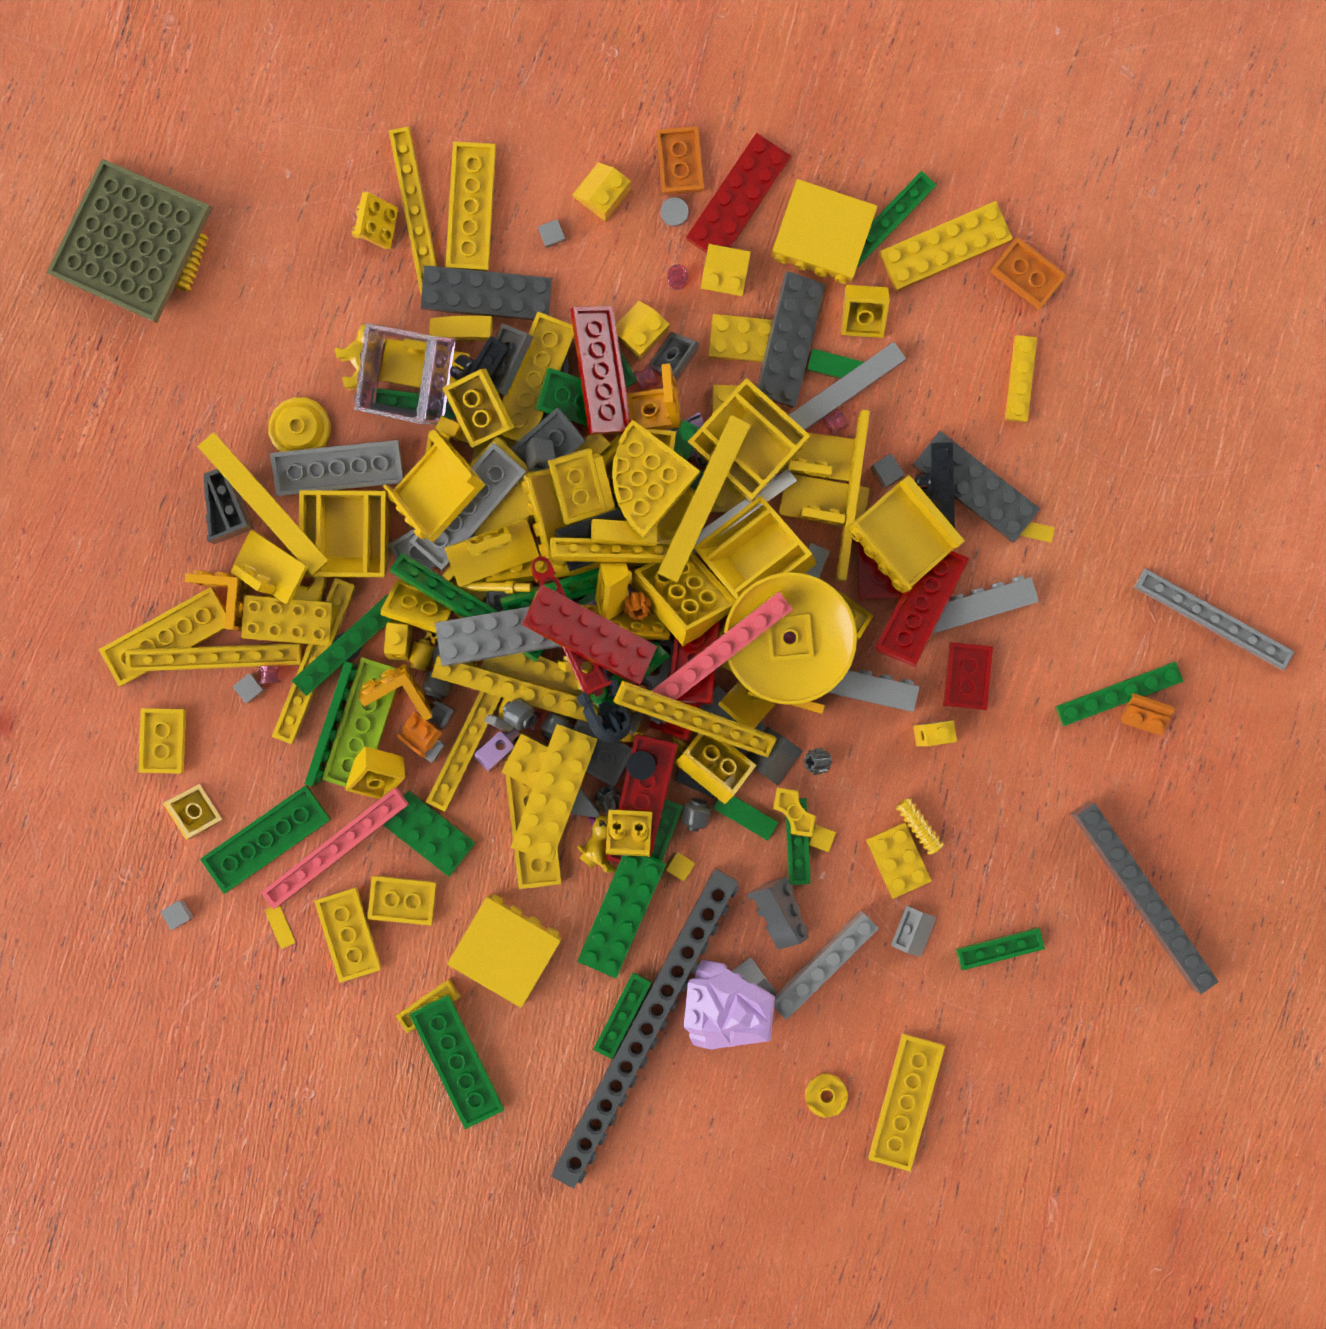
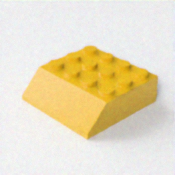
M746 378L692 436L688 443L708 464L731 415L751 424L725 479L751 503L809 441L811 435Z
M299 490V527L329 560L314 576L307 570L304 577L386 576L389 561L388 544L390 534V500L387 497L388 493L386 491Z
M761 495L694 547L697 554L736 600L749 586L762 578L784 572L805 574L817 565L810 550ZM762 503L761 507H759L757 510H755L750 515L745 517L743 520L738 522L740 519H742L744 516H746L749 512H751L753 509H755L758 505Z

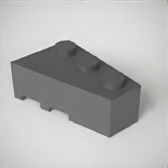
M218 469L205 473L204 492L207 507V542L217 544L254 529L242 497Z
M787 877L765 882L747 894L749 899H754L759 907L756 910L758 915L764 916L768 923L766 929L777 949L801 944L809 938L807 926L803 923L800 914V906L796 903L793 887Z

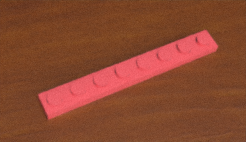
M778 591L651 691L677 700L792 611L793 608Z
M397 788L392 789L261 892L273 909L278 908L405 809L409 803Z

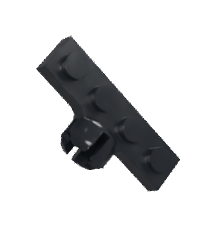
M490 336L475 360L466 355H459L454 362L464 369L452 365L449 372L450 376L459 380L480 369H486L492 379L510 347L495 337ZM449 404L447 410L455 415L451 405Z
M953 442L931 443V472L917 474L915 482L918 486H928L920 488L955 528Z

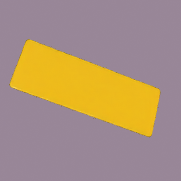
M1030 522L1020 536L1051 543L1055 528Z
M281 907L266 909L265 913L280 948L283 949L296 943Z

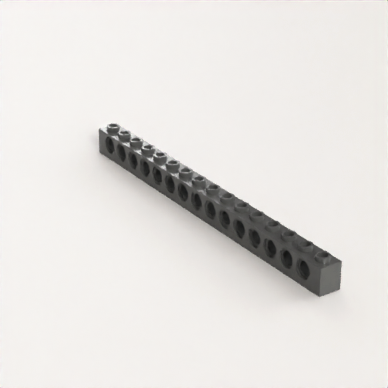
M714 868L559 1157L551 1177L572 1188H575L577 1183L581 1184L587 1173L584 1171L587 1164L591 1165L597 1155L594 1152L597 1145H602L607 1136V1133H605L607 1126L612 1127L617 1118L615 1112L618 1106L622 1107L627 1099L625 1093L628 1087L633 1088L638 1078L635 1075L638 1068L643 1069L648 1059L645 1056L649 1049L653 1050L658 1041L656 1035L659 1030H664L668 1022L666 1016L669 1010L673 1012L679 1001L676 999L679 992L683 993L689 982L686 980L689 973L693 974L699 964L696 961L699 954L704 955L709 945L706 942L710 935L714 936L719 927L717 921L720 915L722 917L725 916L729 908L727 902L730 896L732 898L735 897L739 889L737 879L717 868ZM716 889L724 892V896L720 900H715L712 897V893ZM706 908L714 911V915L710 919L702 916V912ZM696 927L704 930V934L699 938L692 935V930ZM686 946L694 950L693 954L689 957L684 956L681 952ZM677 965L684 969L683 973L678 976L671 972L672 968ZM664 985H671L674 990L671 994H664L661 988ZM654 1004H660L663 1007V1011L654 1013L651 1007ZM644 1023H650L653 1029L650 1032H644L641 1026ZM634 1042H639L643 1048L640 1051H634L631 1045ZM628 1061L633 1067L630 1070H624L621 1067V1063ZM618 1080L622 1083V1087L614 1089L610 1085L611 1082ZM602 1100H609L612 1106L604 1108L600 1102ZM599 1119L602 1125L593 1127L590 1121ZM588 1138L592 1143L589 1146H583L580 1140ZM577 1157L581 1160V1163L573 1165L570 1159Z

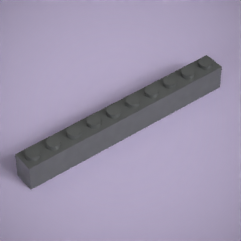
M1086 802L1070 813L1192 990L1202 994L1217 984L1219 981L1097 805L1093 802Z

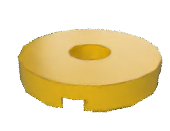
M822 1073L814 1076L808 1082L805 1089V1099L809 1109L814 1114L828 1118L839 1115L845 1109L848 1102V1092L844 1082L839 1077L829 1073ZM825 1090L832 1092V1098L828 1101L821 1099V1093Z

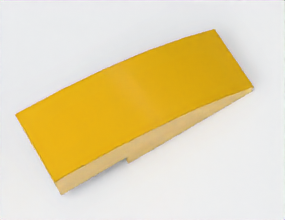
M491 316L430 318L429 340L453 342L487 341L492 336L493 319Z

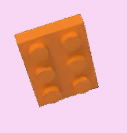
M698 126L656 130L662 195L704 191Z
M1018 237L1014 239L989 271L1038 310L1043 307L1067 276Z

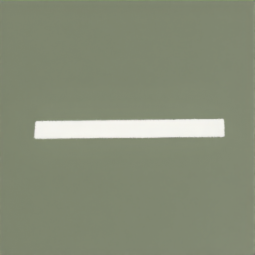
M787 469L774 478L756 498L761 495L768 502L797 480ZM747 499L743 500L701 531L695 546L744 509L750 502ZM761 503L760 505H758L755 509H753L751 512H749V513H748L746 516H744L742 519H740L738 522H740V521L743 520L745 517H747V516L750 515L752 512H754V511L757 510L759 507H761V506H762V503Z

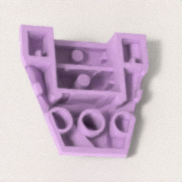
M703 959L696 968L695 978L690 979L688 982L684 1027L690 1032L689 1038L694 1046L710 1050L771 1041L775 996L755 983L750 984L742 979L743 976L739 973L731 972L725 964Z

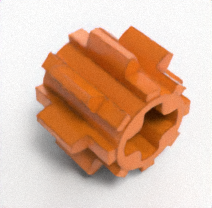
M632 592L630 596L628 595L625 598V614H629L633 620H643L645 616L647 617L651 613L650 598H646L644 593Z

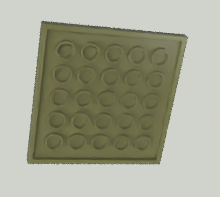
M101 159L46 273L157 323L213 208L208 204Z

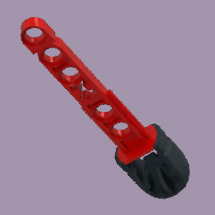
M543 556L535 558L530 569L536 583L539 582L540 586L541 584L544 585L547 581H552L556 585L555 592L566 597L559 579L554 576L555 571L549 559ZM543 561L547 565V570L539 573L535 569V563ZM563 647L583 691L576 698L580 706L584 707L583 713L590 729L602 741L611 743L622 740L632 728L630 709L615 702V706L611 705L607 700L598 704L599 711L596 714L593 708L594 704L588 697L589 694H594L595 697L604 694L602 690L607 687L610 698L614 700L619 690L617 680L608 681L602 667ZM588 661L592 664L593 669L591 673L587 674L581 670L582 662Z

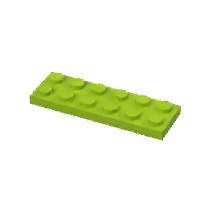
M361 657L322 780L346 787L356 756L365 746L378 750L398 688L365 707L359 700L360 691L365 682L370 679L375 681L382 677L381 674L390 668L395 670V667Z

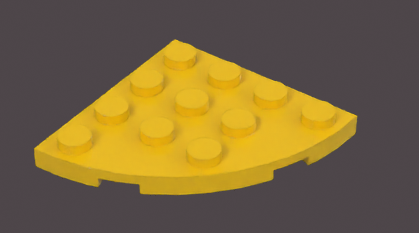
M633 419L619 440L612 469L614 491L624 517L632 528L645 539L700 474L697 468Z

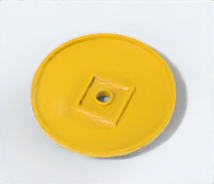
M796 572L773 574L753 583L737 598L728 614L724 633L778 591L793 610L729 658L728 663L741 684L762 699L779 704L806 703L822 697L831 691L848 672L854 659L857 644L855 621L843 597L823 580ZM791 631L796 634V639L793 643H786L783 640L786 632Z

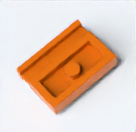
M1133 693L1120 720L1121 723L1162 736L1175 709L1173 706Z
M413 711L402 728L403 732L401 735L398 734L397 737L419 756L426 758V752L428 749L431 750L443 732L428 720L424 721L419 713Z

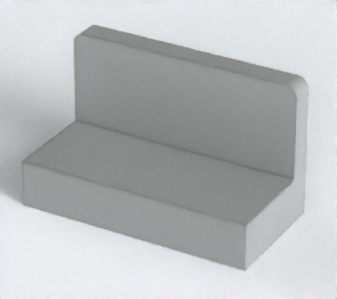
M906 905L891 946L908 954L921 957L936 917Z

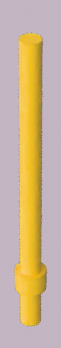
M506 581L505 583L472 582L459 588L464 591H505L506 594H516V592H532L533 586L532 583ZM451 582L457 587H459L457 582Z

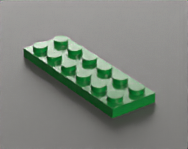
M305 785L200 858V860L223 894H226L332 819L309 786Z
M622 856L577 960L578 963L617 978L664 871L665 862L651 856Z
M448 993L411 1011L409 1015L464 1129L503 1112L504 1106L450 994Z

